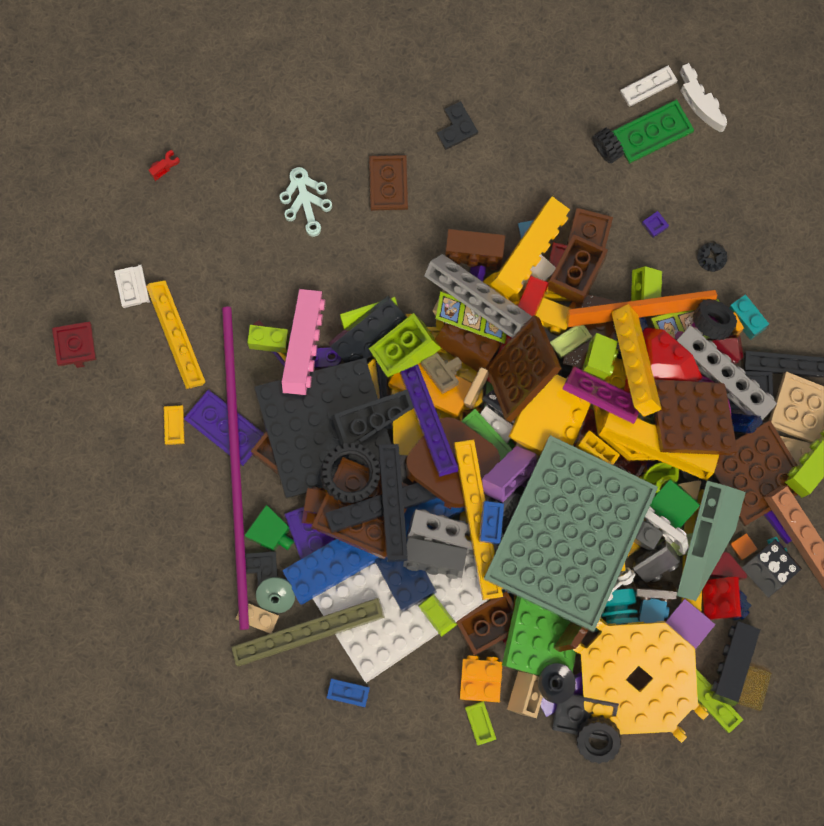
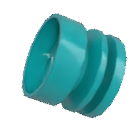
M620 589L612 592L613 598L607 602L604 608L605 612L602 613L601 618L606 619L605 622L607 624L639 622V618H629L630 615L638 613L637 610L628 609L629 605L636 603L635 590Z

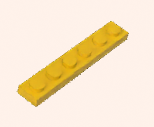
M166 281L149 283L146 288L186 389L202 386L206 383Z

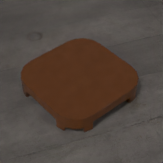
M450 417L439 419L456 463L454 443L474 440L482 480L484 475L488 474L500 462L497 448L463 422ZM423 435L407 456L405 469L408 478L412 483L415 480L445 502V507L449 509L452 507H465L459 471L439 477Z

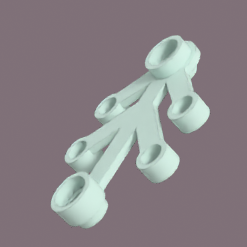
M297 167L290 172L291 183L287 190L280 194V201L283 204H289L291 202V195L298 187L299 195L291 208L285 211V218L287 221H294L296 213L303 203L308 221L306 232L309 236L315 237L320 234L321 226L319 222L315 221L310 202L321 207L325 212L332 209V202L329 199L323 200L308 192L305 185L316 189L318 194L323 195L327 192V185L324 182L318 183L308 177L305 169ZM297 174H301V175H302L301 178H296L295 176H296ZM320 186L325 187L323 191H320L318 188ZM287 195L289 199L283 200L282 197ZM325 203L330 204L328 208L323 207ZM293 213L294 215L293 217L289 218L287 217V214ZM316 225L317 228L315 230H311L310 226Z

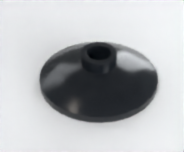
M553 663L541 671L538 679V688L545 700L554 704H560L569 700L574 693L575 677L567 666ZM553 680L556 681V686H555V687L552 686V681H553Z

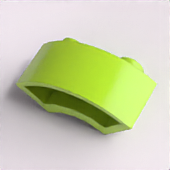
M662 462L652 466L640 478L658 487L656 495L660 488L670 479L675 482L678 481L679 469Z

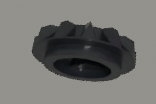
M716 242L706 243L698 251V263L707 271H719L728 260L727 251H725L723 245H719ZM710 251H711L714 255H715V254L718 255V256L715 258V261H713L712 258H707V257L710 255Z

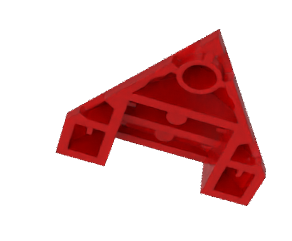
M645 328L642 330L655 380L699 382L702 379L693 354L663 329ZM626 375L624 391L631 394Z

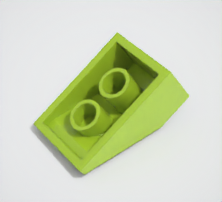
M414 313L369 348L387 377L421 363L441 349L424 322Z

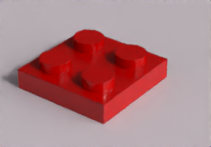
M727 577L707 580L702 589L704 615L710 620L741 617L739 578Z

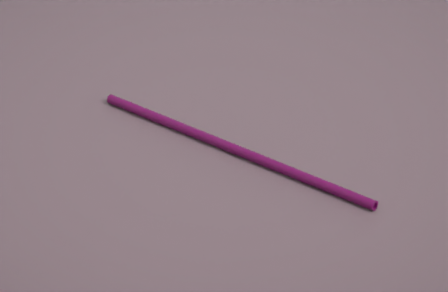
M223 307L239 630H248L249 613L232 308Z

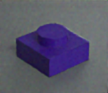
M658 211L642 222L652 238L669 227Z

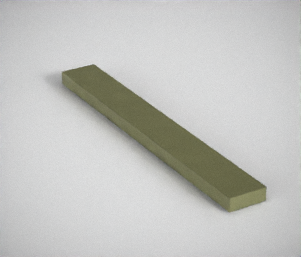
M379 598L232 646L236 666H241L383 619L385 616Z

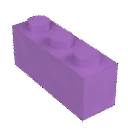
M519 446L508 452L506 457L497 463L488 474L484 475L482 479L484 494L504 502L532 474L537 463L536 454Z

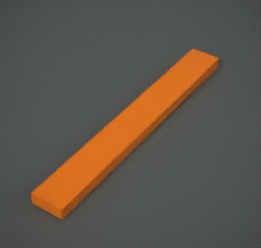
M716 290L569 309L566 323L568 327L610 322L613 321L611 312L628 304L638 314L639 318L696 310L703 300H716L717 293Z

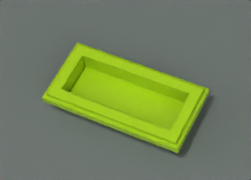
M434 594L418 605L441 637L457 625Z
M484 701L465 707L477 745L496 740Z

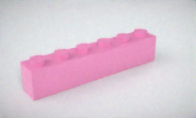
M299 289L282 378L283 393L306 395L307 388H311L312 376L309 375L310 372L314 371L315 364L312 358L317 355V345H315V342L319 341L320 338L318 325L322 326L323 314H321V310H325V299H322V291Z

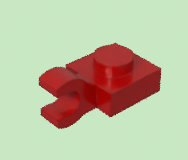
M172 150L166 153L165 160L156 161L151 165L149 173L155 181L170 171L171 167L179 164L180 160L178 157L170 160V157L174 155Z

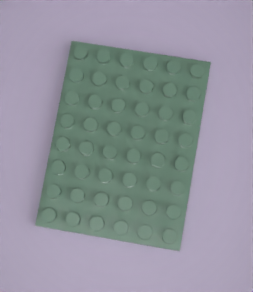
M550 435L483 580L594 632L658 487Z

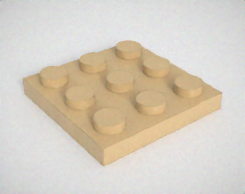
M785 372L775 402L777 404L772 409L769 421L772 422L776 430L813 443L816 439H820L822 436L820 432L824 429V386Z

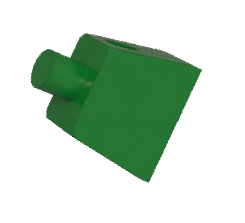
M267 505L245 534L248 540L272 551H275L279 545L289 550L295 542L286 536L290 530L289 526Z

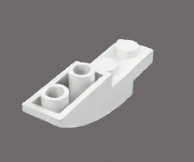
M689 63L683 65L680 74L685 84L682 86L681 93L685 100L705 123L715 130L723 132L727 125V119L719 110L717 98H714L712 93L704 95L705 90L702 84L699 85L695 69L691 68Z

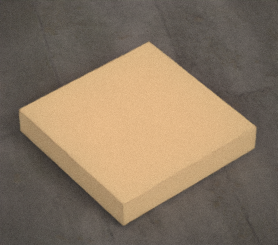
M482 367L479 369L464 399V404L469 409H473L489 377L488 370Z

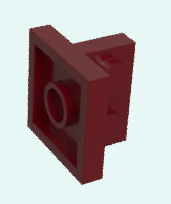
M91 322L52 328L58 366L74 364L77 368L85 367L84 362L97 360Z

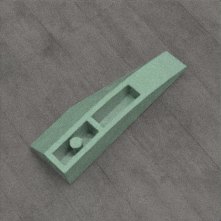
M707 481L677 596L694 601L699 597L736 530L746 492Z

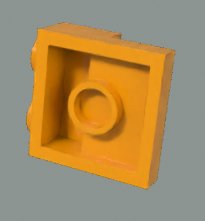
M468 655L467 659H463L460 700L499 703L502 662H498L496 657H487V660L484 661L479 660V656Z

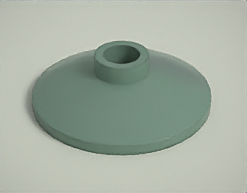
M271 577L259 584L256 591V600L263 610L278 614L292 607L295 601V594L292 590V585L287 580L280 577ZM276 596L278 600H273L272 597Z

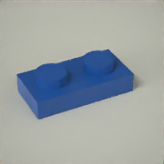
M483 502L479 542L500 544L504 511L503 503Z
M331 679L327 699L366 707L370 688Z

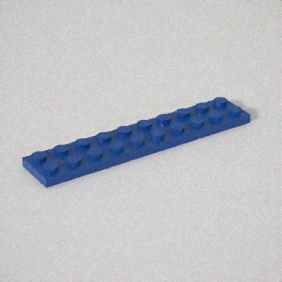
M437 498L407 508L404 513L406 542L408 541L407 534L411 517L415 510H426L430 514L444 515L451 519L465 511V507H452L449 509L444 506L445 502ZM427 525L430 530L434 529L433 526ZM335 539L285 568L283 572L288 582L292 585V590L297 600L302 605L375 563V559L378 556Z

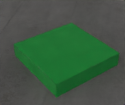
M670 479L655 495L650 507L655 511L654 514L668 519L671 523L670 525L676 529L677 527L681 528L701 504L674 480Z

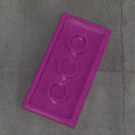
M573 367L562 388L563 390L626 421L635 423L639 411L634 407L630 393L577 367Z

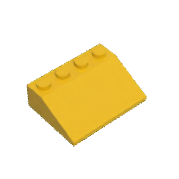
M556 375L517 416L508 437L539 456L550 435L573 446L591 403L563 390L562 388L567 379Z

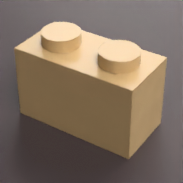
M518 671L507 710L537 718L543 698L538 688L539 676Z

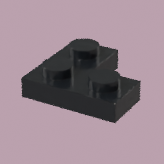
M461 101L444 109L452 125L437 132V136L445 150L478 134V130Z
M276 552L245 554L246 574L257 573L258 586L267 578L278 577Z

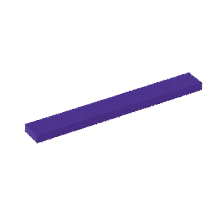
M418 364L401 371V378L406 390L408 389L414 406V412L439 477L458 472L457 463Z

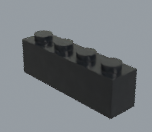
M740 621L730 627L727 637H730L728 644L724 645L722 651L724 659L723 662H719L716 673L719 674L717 681L714 680L710 691L713 692L712 699L733 707L739 702L761 629Z

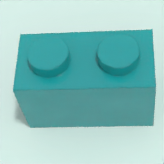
M746 294L729 307L738 316L744 327L743 332L750 340L764 331L769 325Z

